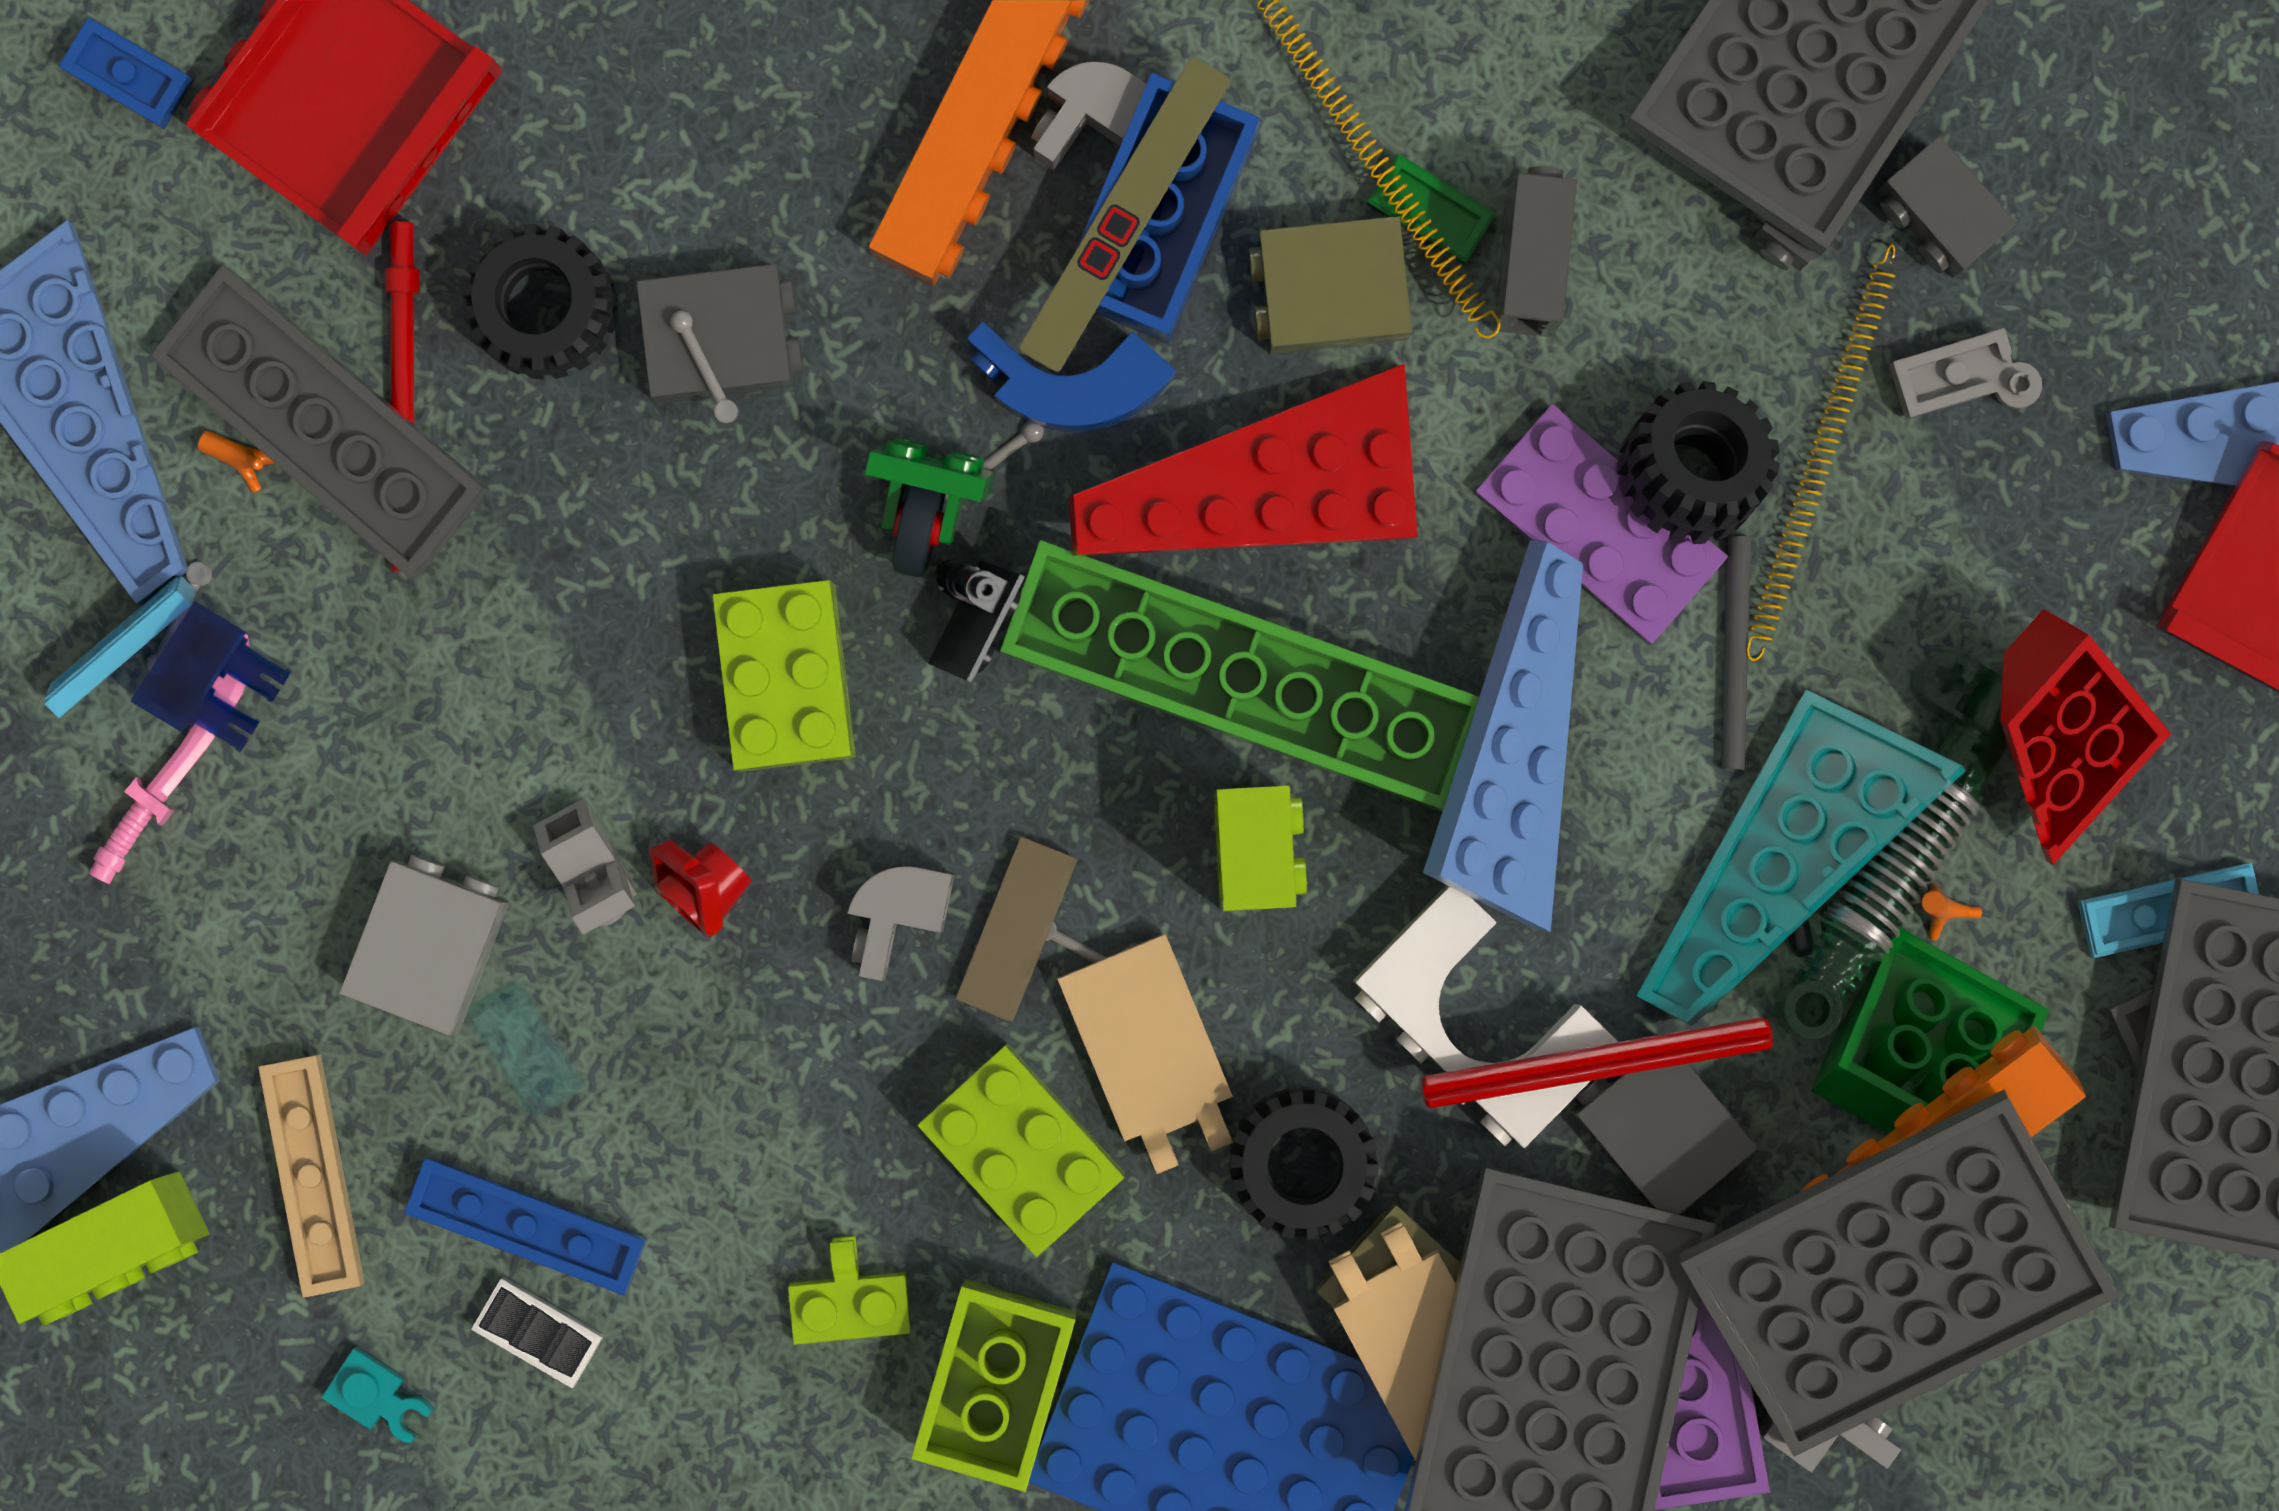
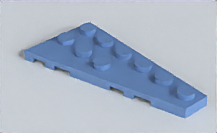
M66 220L0 270V423L134 602L143 605L173 578L182 576L189 569L75 225Z
M1530 540L1423 873L1528 927L1551 932L1583 563L1548 541Z
M194 1027L0 1104V1253L36 1236L91 1190L108 1173L122 1164L139 1147L163 1127H166L220 1081L199 1027Z

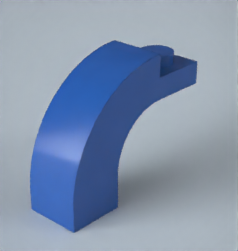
M983 321L967 338L969 346L975 351L969 360L994 383L1001 375L1007 380L994 395L996 402L1018 418L1050 430L1085 432L1121 423L1149 406L1176 378V370L1133 331L1098 367L1072 376L1053 375L1032 366Z

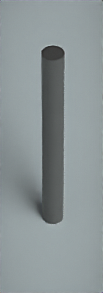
M1748 536L1727 537L1728 558L1726 573L1721 769L1745 770L1751 537Z

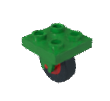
M894 437L893 441H887V445L883 444L870 451L865 475L891 481L881 528L893 531L892 535L896 537L892 563L893 570L912 577H923L928 568L934 546L939 547L940 543L950 545L953 542L963 498L982 502L991 493L996 471L983 469L985 459L982 457L958 451H950V455L945 454L944 459L926 455L927 444ZM906 485H909L905 502H903ZM945 494H948L945 512H942Z

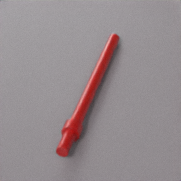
M391 222L390 268H385V293L390 294V405L414 424V295L420 294V270L414 268V223ZM391 563V572H401Z

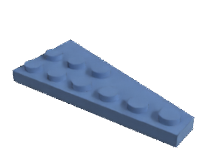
M2279 382L2106 413L2116 471L2183 481L2190 480L2235 488L2261 441L2279 445Z

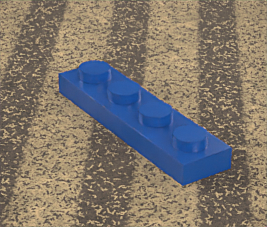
M432 1157L424 1159L404 1212L406 1215L623 1296L629 1290L648 1239Z

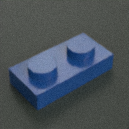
M90 17L85 21L58 66L68 74L162 129L166 128L194 81L187 74Z

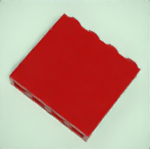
M267 0L259 12V25L248 40L241 39L231 48L224 60L226 70L213 87L206 86L197 94L189 109V114L192 116L185 125L360 253L367 256L503 70L488 54L477 46L472 47L408 0Z
M2261 441L2169 601L2157 626L2279 691V445Z

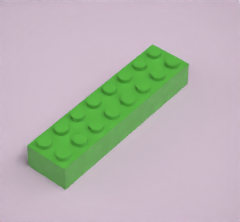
M1040 540L1021 592L1020 602L1013 614L1000 650L1003 656L1443 812L1479 700V696L1086 556H1072V551Z

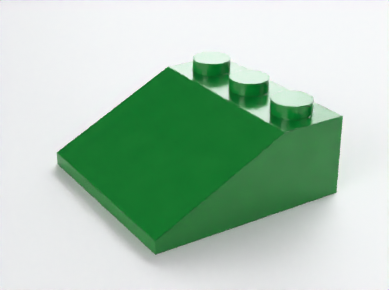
M1898 926L1896 927L1900 932V936L1896 938L1889 937L1893 943L1889 953H1879L1830 1043L1811 1089V1092L1887 1134L1896 1129L1894 1126L1895 1121L1908 1108L1917 1103H1923L1927 1106L1943 1094V1085L1955 1073L1965 1067H1971L1975 1070L1993 1056L1991 1054L1992 1048L2009 1033L2019 1030L2023 1034L2032 1026H2035L2041 1033L2050 1011Z

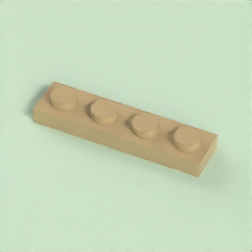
M321 1054L259 1066L302 1298L360 1287L365 1284Z

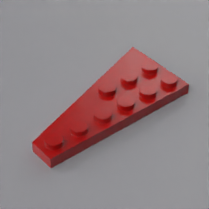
M1405 363L1068 497L1072 556L1390 541L1416 538L1417 523Z

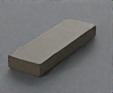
M1022 836L1020 837L956 1000L1004 1020L1014 1021L1078 861L1077 858Z

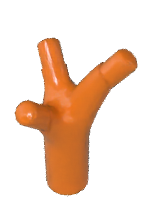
M206 430L198 442V451L235 468L245 479L252 493L258 492L262 488L254 470L262 469L263 465L276 464L259 449L241 445L210 430Z
M1931 884L1928 887V893L1922 899L1923 909L1931 915L1928 937L1932 940L1939 938L1943 926L1953 918L1978 919L1982 916V909L1980 907L1964 905L1943 895L1937 884Z

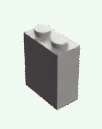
M411 854L408 864L402 861H390L340 994L446 1035L459 1034L509 902L496 898L499 887L468 875L465 876L463 884L441 877L444 870L443 865Z

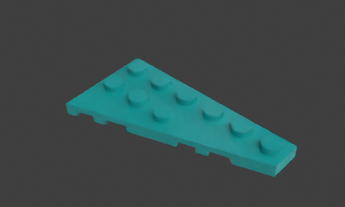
M1806 689L1645 979L1637 997L1680 1021L1693 1026L1966 770L1962 765Z

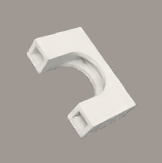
M1446 885L1353 980L1362 990L1354 999L1379 1023L1388 1015L1404 1031L1396 1040L1421 1064L1428 1056L1445 1072L1496 1064L1471 1059L1462 1054L1451 1043L1441 1024L1439 997L1443 983L1452 968L1497 922L1471 897ZM1574 1004L1529 1051L1509 1061L1617 1043L1618 1041L1581 1005ZM1590 1081L1476 1100L1475 1102L1488 1113L1480 1123L1504 1146L1514 1139L1520 1146L1525 1148Z

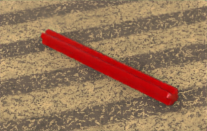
M1760 1017L1427 1075L1421 1079V1089L1426 1106L1436 1108L1769 1050L1773 1046V1035L1768 1019Z

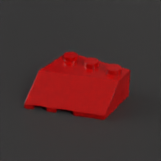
M2045 609L2036 616L2004 652L2000 721L2045 860L2054 865L2171 733L2089 634Z

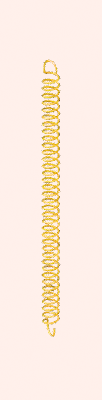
M1259 0L1257 8L1264 10L1263 17L1270 19V27H1277L1275 35L1282 36L1281 44L1288 45L1287 53L1294 54L1293 62H1301L1299 70L1306 71L1305 79L1312 80L1311 88L1318 89L1317 97L1324 98L1323 106L1330 107L1328 114L1332 116L1337 115L1334 123L1343 124L1340 132L1349 133L1346 141L1355 142L1353 150L1360 151L1359 159L1366 160L1365 168L1372 169L1371 177L1378 178L1377 186L1384 187L1383 195H1391L1389 204H1397L1395 213H1403L1401 222H1409L1407 231H1415L1413 240H1421L1419 249H1427L1425 257L1434 258L1431 266L1440 267L1437 275L1446 276L1443 284L1452 285L1449 293L1458 294L1455 302L1464 303L1461 311L1470 312L1467 320L1476 321L1490 313L1496 319L1497 329L1493 334L1485 336L1478 331V328H1475L1476 333L1482 338L1494 337L1499 332L1500 323L1493 310L1470 319L1471 315L1484 305L1486 301L1473 308L1464 310L1465 306L1478 296L1480 292H1476L1467 299L1458 301L1459 297L1472 287L1474 283H1470L1461 290L1452 292V289L1461 280L1466 278L1468 274H1464L1455 281L1446 283L1449 276L1460 269L1462 265H1458L1451 271L1440 274L1442 268L1454 260L1456 256H1452L1445 262L1434 265L1436 259L1448 251L1450 247L1447 246L1437 254L1427 255L1444 238L1441 237L1433 244L1421 247L1423 242L1437 232L1438 229L1435 228L1427 235L1415 238L1416 234L1423 227L1431 223L1432 220H1427L1421 226L1409 229L1410 225L1417 218L1425 214L1426 211H1421L1415 217L1403 220L1404 216L1411 209L1418 206L1420 202H1415L1409 208L1402 211H1397L1398 207L1405 200L1412 197L1413 193H1409L1399 201L1391 202L1392 198L1399 191L1407 187V184H1403L1393 192L1385 193L1392 183L1401 178V175H1397L1385 184H1379L1386 174L1395 169V166H1391L1379 175H1373L1380 165L1389 160V157L1384 158L1378 164L1367 166L1374 156L1383 151V148L1378 149L1370 156L1361 157L1368 147L1377 142V139L1372 140L1362 148H1355L1361 139L1371 133V130L1366 131L1356 139L1349 140L1350 135L1362 127L1365 121L1360 122L1353 129L1343 131L1344 126L1356 118L1359 112L1354 113L1342 122H1337V119L1342 113L1353 106L1352 103L1339 112L1331 113L1333 107L1346 99L1347 95L1341 96L1331 104H1325L1327 98L1339 91L1341 86L1335 87L1328 94L1319 95L1322 88L1333 82L1335 77H1331L1320 86H1313L1316 79L1326 74L1329 68H1325L1314 77H1307L1313 68L1323 62V59L1316 61L1309 68H1301L1306 60L1317 53V50L1312 51L1301 60H1295V57L1300 51L1311 45L1310 41L1306 42L1298 50L1289 51L1291 45L1302 39L1305 33L1299 34L1290 42H1283L1286 35L1296 30L1300 24L1293 25L1284 33H1277L1281 25L1293 19L1294 15H1289L1279 24L1272 25V20L1278 14L1285 12L1288 7L1280 8L1273 16H1266L1267 10L1273 4H1278L1281 0H1273L1265 10L1259 6L1262 0Z
M1893 244L1887 248L1883 261L1873 263L1875 270L1877 269L1876 264H1883L1886 261L1891 247L1893 248L1892 259L1895 257V246ZM1872 272L1869 274L1871 280H1874L1872 275L1875 274L1886 275L1891 278L1896 277L1893 274L1885 272ZM1870 282L1865 285L1868 290H1871L1868 287L1869 285L1892 288L1891 285L1880 282ZM1872 292L1862 295L1864 300H1867L1866 295L1880 296L1885 299L1889 298L1887 295ZM1862 303L1859 305L1861 311H1863L1861 306L1866 305L1885 309V306L1874 303ZM1859 313L1855 315L1857 321H1860L1858 316L1874 317L1876 319H1882L1881 316L1869 313ZM1859 323L1852 325L1853 331H1857L1854 328L1855 326L1869 327L1875 330L1878 329V327L1869 324ZM1851 334L1848 336L1851 342H1853L1851 337H1864L1870 340L1875 339L1872 336L1863 334ZM1849 344L1845 346L1847 352H1850L1849 349H1847L1848 347H1858L1866 350H1871L1870 347L1857 344ZM1843 355L1841 357L1843 362H1846L1845 357L1858 358L1864 361L1868 360L1866 357L1858 355ZM1841 365L1838 367L1840 373H1842L1840 368H1853L1864 371V368L1852 365ZM1839 375L1834 378L1836 383H1839L1837 378H1847L1855 381H1861L1859 378L1846 375ZM1833 386V387H1831V391H1832L1833 393H1836V392L1833 390V389H1835V388L1847 389V390H1851V391H1854V392L1857 391V389H1855V388L1846 387V386ZM1831 396L1827 398L1830 404L1832 403L1830 399H1841L1849 402L1854 401L1853 399L1841 396ZM1828 406L1824 408L1826 414H1829L1827 409L1850 412L1849 409ZM1823 417L1820 419L1822 424H1825L1823 420L1827 419L1836 420L1844 423L1847 422L1844 419L1835 417ZM1820 427L1817 429L1819 435L1822 434L1820 430H1830L1843 433L1842 430L1829 427ZM1822 437L1813 440L1816 445H1818L1816 440L1840 443L1838 440ZM1824 448L1810 449V453L1812 455H1815L1812 451H1824L1833 454L1836 453V451ZM1810 458L1806 460L1809 466L1811 465L1809 461H1819L1828 464H1833L1832 461L1824 459ZM1818 469L1803 470L1805 476H1808L1806 471L1819 472L1827 475L1829 474V472ZM1802 479L1799 481L1801 486H1804L1802 482H1813L1822 485L1826 484L1823 481L1812 479ZM1800 489L1796 491L1798 497L1801 496L1799 492L1822 495L1821 492ZM1794 500L1792 502L1795 507H1798L1795 503L1819 505L1814 501ZM1792 510L1789 512V515L1791 517H1794L1791 513H1801L1815 516V513L1800 510ZM1787 521V522H1785V524H1786V526H1787L1788 528L1790 527L1788 523H1795V524H1801V525H1806V526H1812V525H1811L1810 523H1808V522H1801V521ZM1784 531V532H1782V535H1783L1784 538H1787L1785 534H1795V535H1801V536H1805V537L1808 536V534L1803 533V532H1801V533H1800V532H1795V531ZM1782 541L1778 543L1780 548H1783L1781 544L1805 547L1804 544ZM1777 552V553H1775V556H1776L1777 559L1780 558V557L1778 556V554L1790 555V556H1795V557H1799V558L1801 557V555H1800V554H1797V553H1789V552ZM1774 562L1771 564L1773 569H1776L1774 565L1798 567L1793 563ZM1772 572V573H1769V574H1768V577H1769L1770 579H1773L1770 575H1777V576H1784V577H1788V578H1794V576L1791 575V574H1783V573H1775V572ZM1766 583L1764 585L1767 590H1769L1767 586L1791 588L1786 584ZM1771 593L1761 594V598H1762L1763 600H1766L1765 597H1763V596H1772V597H1778V598H1782V599H1787V597L1784 596V595H1782V594H1781V595L1771 594ZM1759 604V605H1757V607H1758L1759 610H1762V608H1761L1760 606L1772 607V608H1777V609H1781V610L1784 609V608H1783L1782 606H1780V605H1771V604ZM1756 614L1753 616L1756 621H1759L1757 617L1780 619L1776 615ZM1757 624L1750 626L1752 631H1755L1753 627L1777 630L1774 626ZM1752 635L1750 637L1747 646V655L1751 661H1757L1763 655L1765 647L1762 648V652L1759 655V657L1752 658L1749 654V648L1752 639L1760 638L1772 641V637Z

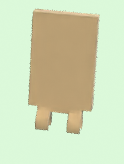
M1165 933L1057 978L1124 1141L1141 1135L1157 1174L1178 1166V1160L1167 1133L1199 1121L1211 1152L1233 1143L1217 1103L1229 1099L1233 1095Z
M1399 1222L1380 1232L1397 1263L1396 1265L1365 1280L1349 1250L1328 1262L1348 1297L1332 1307L1416 1461L1456 1284L1439 1252L1435 1250L1421 1258L1402 1222Z

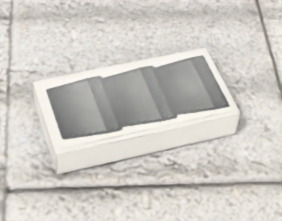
M506 1277L500 1279L471 1329L571 1388L577 1384L604 1337V1334Z

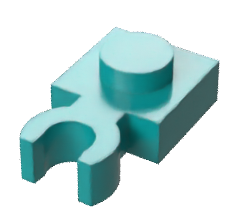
M358 1346L353 1348L322 1396L323 1400L370 1430L375 1427L380 1417H383L388 1421L391 1433L398 1440L405 1443H412L418 1435L405 1426L403 1422L405 1411L413 1409L425 1417H429L434 1411L432 1404L423 1397H404L397 1393L406 1377Z

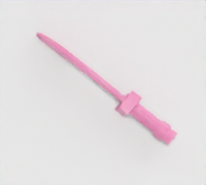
M244 632L237 635L207 685L189 733L177 751L146 789L143 787L142 779L136 777L124 791L135 800V804H132L118 827L115 828L114 833L111 834L110 839L107 840L106 845L99 847L93 858L95 862L89 871V874L110 884L116 872L120 873L126 862L125 855L133 846L132 844L135 843L136 838L139 837L140 832L144 830L148 821L152 819V816L155 815L157 823L163 826L174 812L172 808L165 804V801L209 747L233 713L245 689L250 671V645L248 635Z

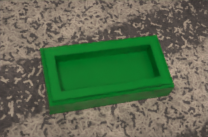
M1397 153L1388 167L1389 169L1391 166H1395V169L1386 174L1379 184H1385L1397 175H1401V178L1392 183L1385 193L1393 192L1403 184H1407V187L1399 191L1392 198L1391 202L1399 201L1409 193H1413V196L1405 200L1398 207L1397 211H1402L1409 208L1415 202H1420L1418 206L1411 209L1404 216L1403 220H1408L1415 217L1421 211H1426L1425 214L1417 218L1410 225L1409 229L1419 227L1427 220H1432L1416 236L1422 237L1435 228L1438 229L1425 242L1431 245L1441 237L1444 238L1443 241L1434 247L1440 251L1447 246L1450 247L1444 253L1449 257L1456 256L1454 260L1465 266L1496 216V213ZM1377 186L1366 205L1386 218L1400 216L1401 221L1403 213H1395L1397 204H1389L1391 195H1383L1384 187ZM1401 222V227L1407 230L1409 222Z

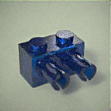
M195 600L130 702L180 732H183L186 726L192 729L194 724L234 747L240 753L248 742V738L230 728L228 724L232 723L252 735L260 720L252 718L214 695L216 688L212 687L218 676L224 679L227 674L272 703L280 689L262 679L260 674L263 673L284 685L292 671L281 667L245 645L248 641L244 637L246 630Z

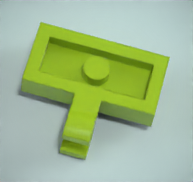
M856 1235L832 1238L830 1254L834 1279L790 1283L788 1286L794 1345L911 1333L906 1272L860 1276Z

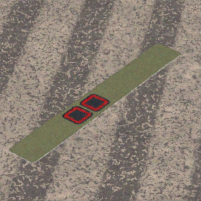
M1197 58L1189 59L1020 345L1021 352L1053 371L1061 370L1229 86L1230 79L1228 76Z

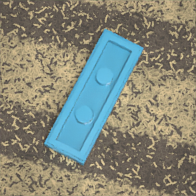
M182 576L173 578L50 683L44 704L60 718L192 605L195 589Z
M2252 863L2178 878L2259 895ZM2175 879L2077 901L2090 958L2163 943Z

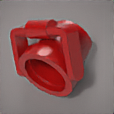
M672 840L650 848L656 893L664 898L694 928L710 939L721 930L723 919L752 883V880L738 864L712 842H708L693 856Z

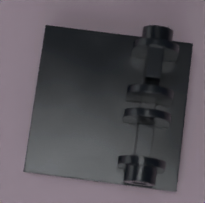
M957 560L942 562L934 574L935 584L941 592L959 602L928 664L972 683L976 673L982 672L993 656L995 647L993 639L1003 620H1007L1012 616L1020 602L1021 590L1019 588L1025 576L979 560L976 567L963 564Z

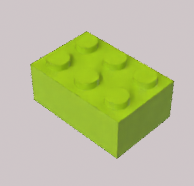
M830 580L713 594L733 770L743 772L856 758L835 584Z
M1290 786L1217 789L1214 792L1220 910L1235 911L1296 907V895L1307 894L1305 858H1294L1293 835L1304 833L1302 798H1290Z
M1008 1043L917 1125L1036 1258L1125 1178V1172Z
M178 1171L139 1185L0 1253V1286L18 1324L38 1317L44 1327L92 1305L93 1302L88 1294L90 1292H93L96 1300H99L145 1279L146 1277L141 1268L143 1266H147L150 1274L198 1253L199 1251L194 1242L210 1233L181 1172Z
M964 1279L911 1459L1026 1492L1075 1324L1077 1311Z

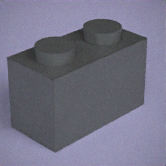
M1941 136L1937 137L1877 190L1884 199L1880 203V208L1890 222L1899 229H1904L1908 226L1922 242L1918 247V251L1925 262L1938 273L1946 270L1952 278L1966 269L2017 224Z

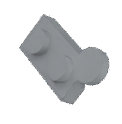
M2005 328L1900 359L1889 364L1906 420L1995 393L1998 401L2005 407L2024 409L2035 403L2042 391V378L2038 371L2030 364L2023 362L2012 363L2010 357L2012 350Z

